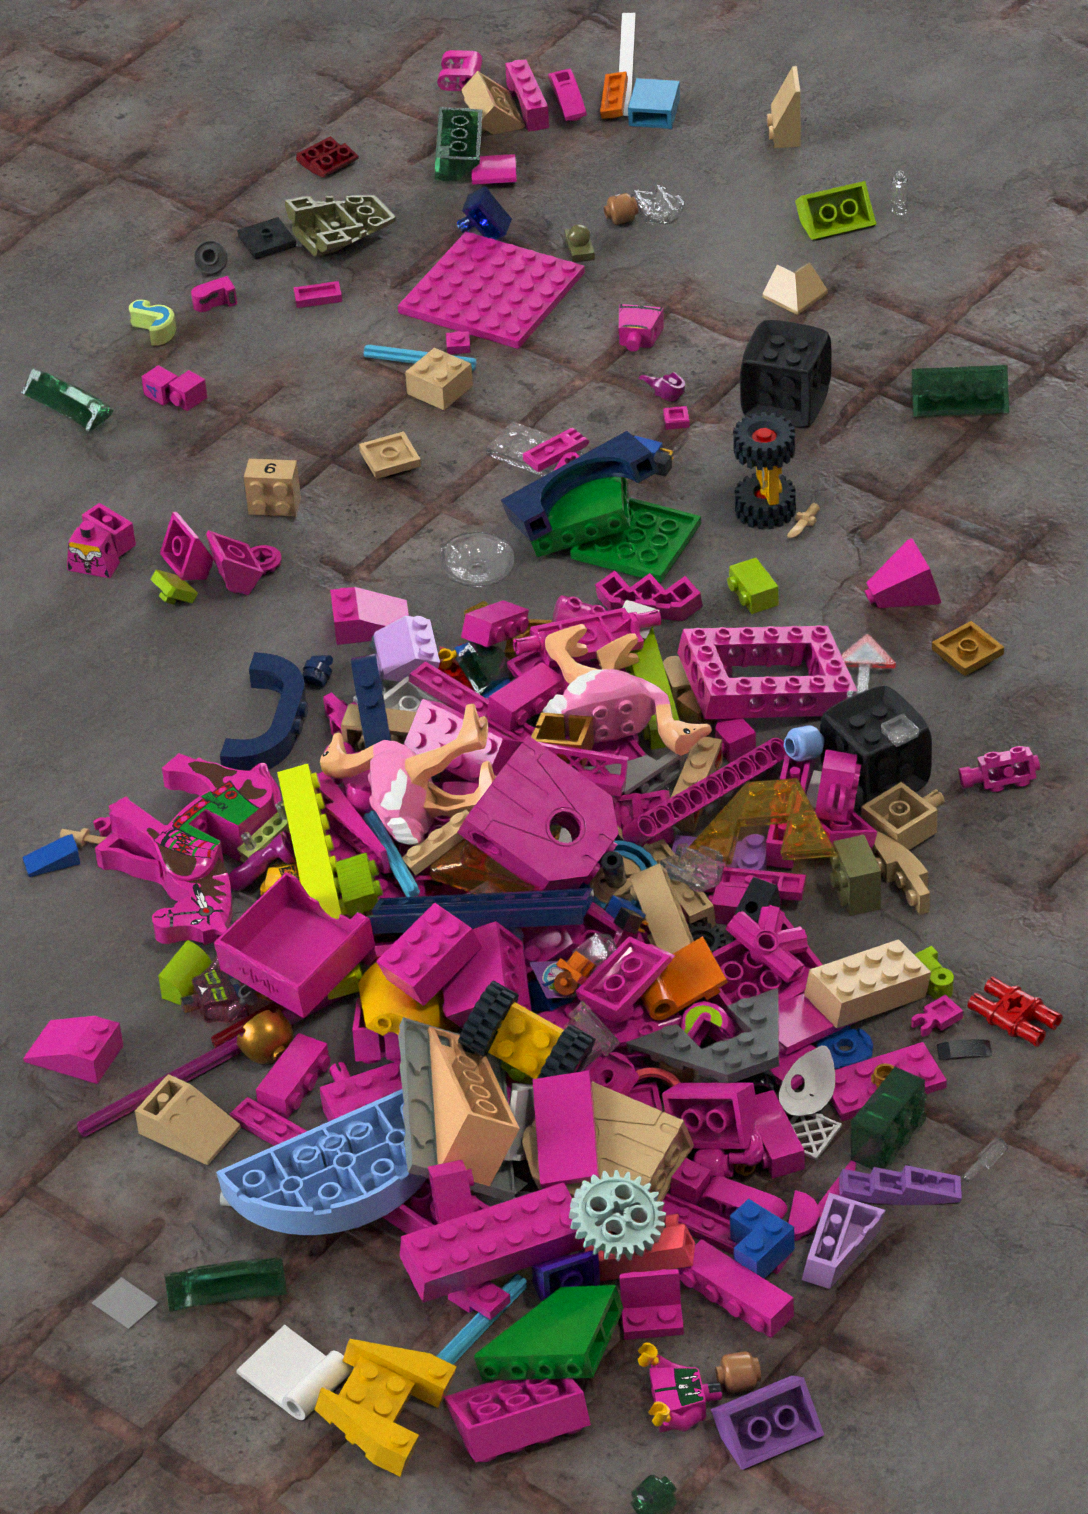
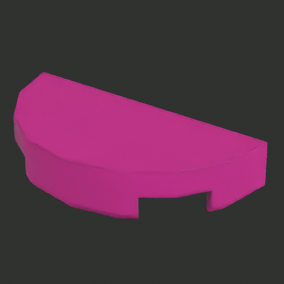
M796 1190L788 1222L794 1226V1241L801 1240V1236L807 1235L810 1232H815L819 1224V1206L816 1201L808 1194Z

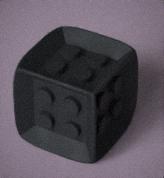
M782 320L762 321L756 327L743 354L740 369V401L743 414L751 418V414L754 413L757 416H761V412H766L768 416L771 413H776L777 418L781 415L786 417V421L790 420L794 427L810 426L815 421L824 404L831 380L832 347L829 333L821 328Z
M878 686L868 689L835 704L822 715L820 722V733L824 737L823 751L820 755L822 766L826 750L857 755L856 764L861 765L854 805L859 809L900 782L914 792L920 790L928 783L932 768V737L929 727L918 711L893 688Z

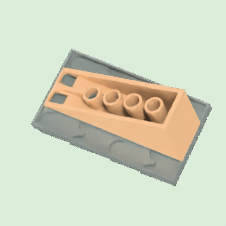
M403 1017L399 1025L398 1039L401 1055L400 1074L404 1098L402 1108L406 1134L404 1144L408 1173L418 1176L422 1175V1177L430 1179L428 1166L463 1160L466 1169L471 1168L474 1178V1186H471L470 1190L495 1198L499 1197V1199L506 1201L512 1200L515 1195L513 1160L507 1161L504 1158L520 1128L508 1105L506 1073L500 1067L502 1060L490 1053L483 1057L458 1043L460 1034Z

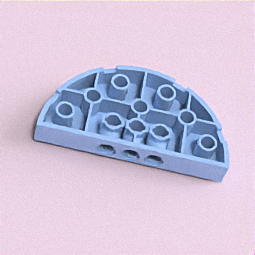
M403 1090L396 1091L217 1171L224 1198L247 1220L273 1231L296 1235H321L359 1228L387 1215L408 1200L427 1179L422 1177V1175L418 1176L408 1173L404 1144L406 1134L402 1109L404 1105Z

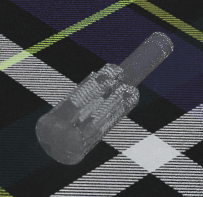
M995 1137L977 1155L979 1159L963 1175L964 1181L970 1182L984 1167L986 1169L990 1168L1008 1150L1006 1142L1000 1137Z

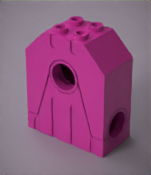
M527 735L457 831L458 834L473 845H476L477 848L536 891L579 889L583 882L588 885L602 866L598 861L601 862L603 855L606 852L613 851L618 845L614 842V839L619 834L612 796L548 749L545 750L543 745ZM559 825L566 828L571 834L572 842L563 843L556 840L550 832V826Z

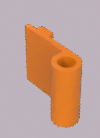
M703 936L673 953L675 957L640 996L652 1019L664 1020L702 997L708 1000L721 992L719 987L728 983Z

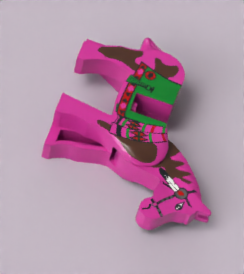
M178 753L162 767L164 787L169 790H181L189 794H197L199 797L183 808L168 825H163L126 798L109 813L112 833L95 847L98 867L101 869L118 870L136 878L159 883L171 899L178 901L173 908H162L152 915L154 934L158 942L170 944L184 940H194L207 945L215 942L228 929L232 920L233 900L231 886L222 853L243 863L240 861L241 856L237 850L244 843L241 835H244V832H248L252 836L277 813L275 805L281 801V793L266 763H259L250 771L228 768L218 763L207 762L201 758L193 759Z

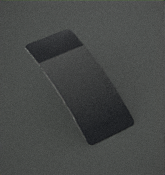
M963 1039L937 1044L939 1060L963 1056L992 1057L989 1040Z

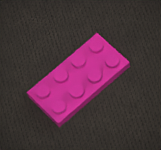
M921 1042L835 1070V1088L830 1101L841 1120L846 1121L947 1088V1080L925 1044ZM880 1064L893 1065L899 1074L897 1086L888 1090L877 1088L876 1084H873L871 1081V1075L874 1073L875 1067Z

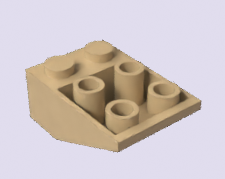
M169 1074L135 1110L139 1134L206 1165L211 1163L241 1128L237 1121L194 1086Z

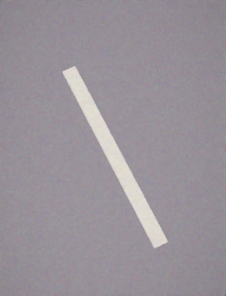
M622 13L619 72L626 71L628 76L623 116H628V106L632 92L635 13Z

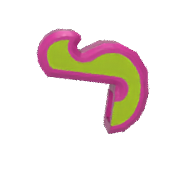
M706 1001L694 1003L685 1010L682 1016L681 1029L698 1046L701 1045L711 1027L730 1038H734L736 1032L734 1022L717 1004Z

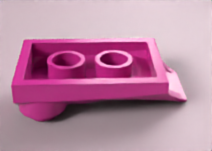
M629 936L576 990L577 997L590 1011L610 1021H626L634 1013L633 1004L664 971L675 955Z

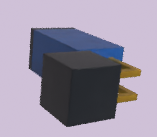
M633 435L651 451L659 471L656 474L666 477L672 468L673 451L664 449L661 442Z
M611 894L604 910L615 919L613 923L622 930L636 934L637 931L644 933L645 930L640 925L641 923L649 924L644 920L646 914L627 899Z

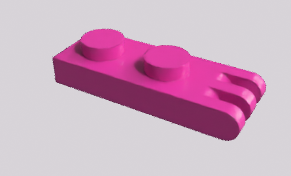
M570 428L524 452L523 461L537 472H540L559 462L565 454L569 452L576 453L587 447L589 440L574 428Z

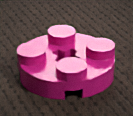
M611 1052L609 1053L611 1056L604 1059L599 1056L588 1065L585 1071H590L592 1082L625 1096L630 1093L639 1078L634 1065L621 1053ZM607 1078H612L611 1081L606 1084L605 1080Z

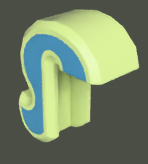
M136 300L129 305L132 326L148 329L152 346L163 345L173 338L176 332V322L171 308L165 305L150 306V302L147 300Z

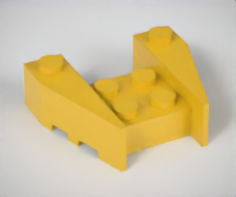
M349 1339L343 1362L353 1366L354 1369L339 1395L323 1387L320 1389L314 1410L329 1424L334 1423L346 1434L345 1438L352 1445L356 1443L366 1453L365 1457L373 1464L401 1477L414 1453L419 1435L396 1424V1421L411 1395L439 1408L451 1386L457 1366L430 1353Z

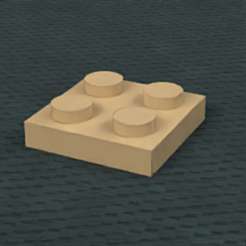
M404 431L359 444L360 453L376 479L421 466L420 457Z

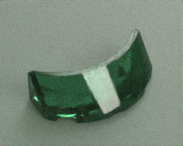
M34 368L22 390L23 395L67 416L88 432H91L108 419L114 411L108 404L77 386Z
M281 1257L230 1261L164 1274L169 1312L224 1301L287 1295L283 1260Z

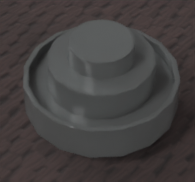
M205 241L196 248L194 262L203 273L214 275L226 267L228 254L220 243Z

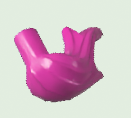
M757 1124L753 1127L749 1147L745 1149L744 1153H729L730 1164L754 1166L762 1160L764 1147Z

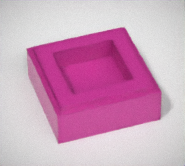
M687 406L663 408L666 430L690 427Z

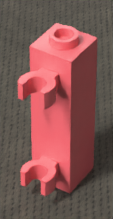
M679 1215L666 1216V1228L663 1229L659 1242H654L651 1251L645 1248L642 1257L634 1251L632 1260H628L626 1255L622 1254L620 1261H617L615 1254L612 1253L606 1260L604 1259V1251L600 1250L598 1252L600 1282L619 1279V1275L623 1273L658 1271L662 1269L670 1270L693 1266L695 1241L686 1225L683 1223L678 1224ZM593 1245L585 1248V1252L594 1250Z

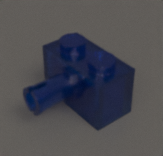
M485 186L467 196L462 209L466 217L459 219L457 226L458 229H461L462 233L476 227L483 237L496 240L507 234L512 218Z

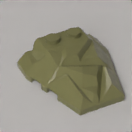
M375 195L346 196V201H333V196H326L325 201H313L312 196L285 200L288 218L293 222L292 231L294 236L314 257L335 253L396 221V217Z

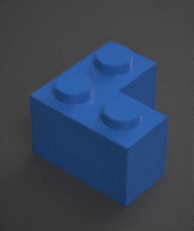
M749 1198L730 1215V1239L738 1243L734 1247V1260L760 1277L766 1278L795 1250L794 1226Z

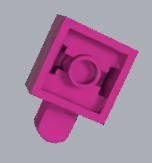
M832 750L825 751L814 814L815 818L846 823L847 814L853 815L861 765L856 764L857 755Z

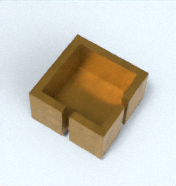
M541 712L531 737L537 742L592 750L594 745L593 717L569 715L570 740L566 739L565 714ZM558 753L556 755L567 764L571 762L564 754ZM583 758L579 761L583 768L585 767L588 758Z

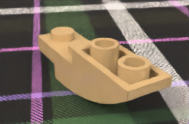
M877 831L876 840L871 850L879 865L881 875L887 883L895 881L898 888L904 890L909 905L914 906L919 915L930 912L928 871L903 845Z

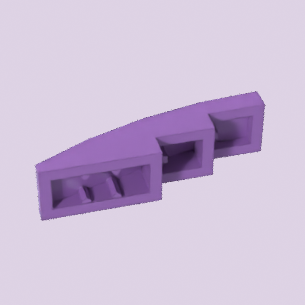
M905 1165L902 1173L877 1167L873 1168L871 1174L842 1169L839 1175V1196L855 1201L892 1205L957 1203L962 1199L961 1176Z

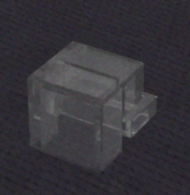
M584 1001L580 1002L568 1014L571 1019L561 1027L565 1030L569 1024H572L596 1038L582 1071L601 1054L606 1057L620 1044L617 1037L610 1032Z

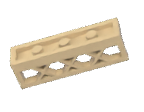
M664 839L650 844L652 848L663 855L657 861V864L660 863L667 870L686 919L690 924L701 920L705 926L706 923H710L711 928L716 925L713 904Z

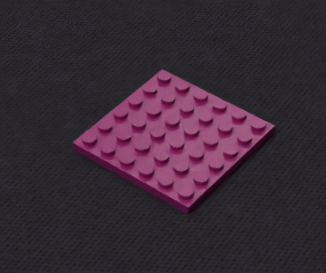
M465 232L398 305V313L456 331H469L470 335L519 349L584 275L585 267L572 261H566L513 244Z

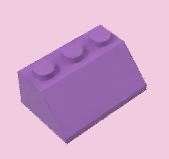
M789 1376L711 1409L722 1441L742 1470L824 1436L804 1377Z

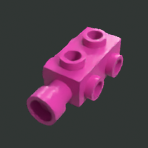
M1016 746L1011 748L1010 751L1000 753L988 752L984 756L977 757L978 767L971 769L969 766L959 768L958 773L963 789L974 787V784L982 783L985 789L998 792L1003 790L1005 785L1015 783L1016 786L1030 784L1031 779H1036L1035 771L1040 770L1038 756L1033 755L1029 747Z

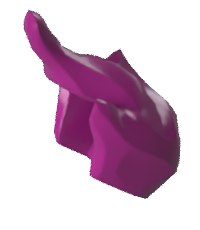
M672 372L670 375H664L663 378L641 375L638 378L655 389V396H660L669 402L678 400L685 392V381L675 372Z

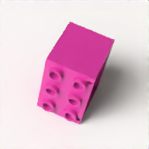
M497 921L472 929L482 948L441 988L444 994L442 1008L445 1016L460 1028H463L470 1012L474 1009V1005L492 981H496L519 995L517 1004L531 1011L522 941Z

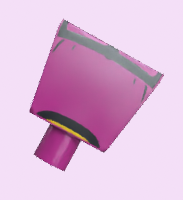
M620 304L619 344L626 346L632 352L637 351L639 347H653L664 328L663 308Z

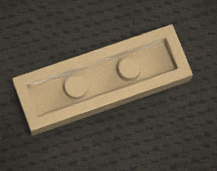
M466 809L455 814L447 824L431 832L427 839L419 845L410 848L407 854L402 857L406 866L415 876L464 839L457 831L469 814Z

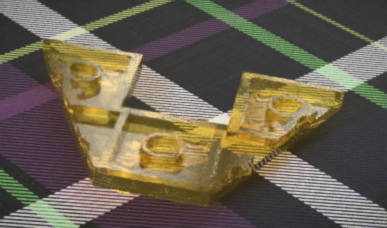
M798 778L746 782L678 859L685 868L698 867L699 865L732 864L740 827L787 823L780 852L783 860L834 857L836 854Z

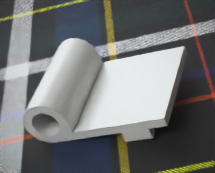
M512 1083L509 1107L520 1129L504 1160L522 1161L526 1157L522 1144L523 1133L535 1120L533 1085Z
M284 1325L237 1369V1374L298 1420H304L315 1409L320 1389L323 1387L333 1392L353 1370L351 1365L343 1362L344 1356L341 1353L331 1351L325 1356Z

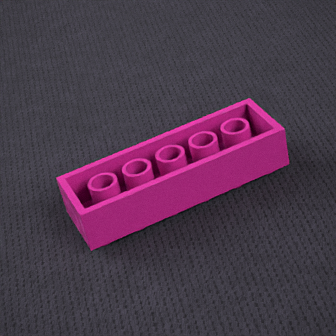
M563 1182L401 1236L400 1258L424 1303L584 1249L585 1238L576 1239L575 1236L578 1229L570 1228L573 1220L569 1218L570 1209H572L570 1208L572 1196Z

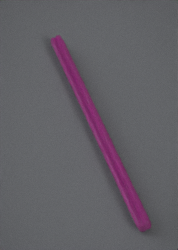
M326 996L306 1017L345 996L331 1000ZM289 1009L282 1012L291 1025L304 1019ZM238 1036L78 1121L76 1124L78 1132L83 1137H86L136 1110L168 1074L188 1082L242 1053V1050L237 1045Z

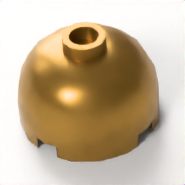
M276 1009L277 1013L266 1010L254 1016L244 1025L243 1028L246 1032L241 1037L238 1034V1047L253 1062L258 1064L277 1062L294 1039L293 1028L290 1022L278 1009Z

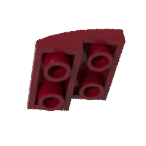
M331 136L296 154V160L303 167L322 177L359 159V156L346 143L340 145Z

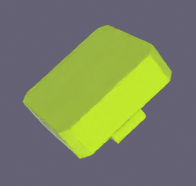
M156 569L150 579L163 591L159 594V597L169 604L174 605L175 599L193 603L198 594L185 580H181L175 574Z

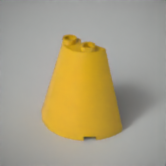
M377 962L370 966L361 977L358 988L366 1028L382 1036L388 1032H394L398 1035L400 1032L399 1025L404 1017L454 1033L459 1031L460 1027L448 1019L443 1012L444 994L442 989L423 1006L389 982Z

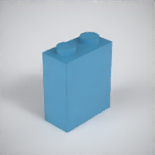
M636 78L628 106L629 126L672 129L680 101L679 81Z

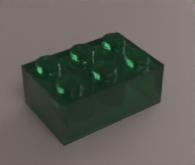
M898 1067L893 1068L851 1121L852 1161L872 1170L874 1167L885 1169L888 1164L891 1165L895 1161L900 1148L909 1143L917 1127L920 1128L925 1122L927 1115L924 1112L927 1098L925 1079Z

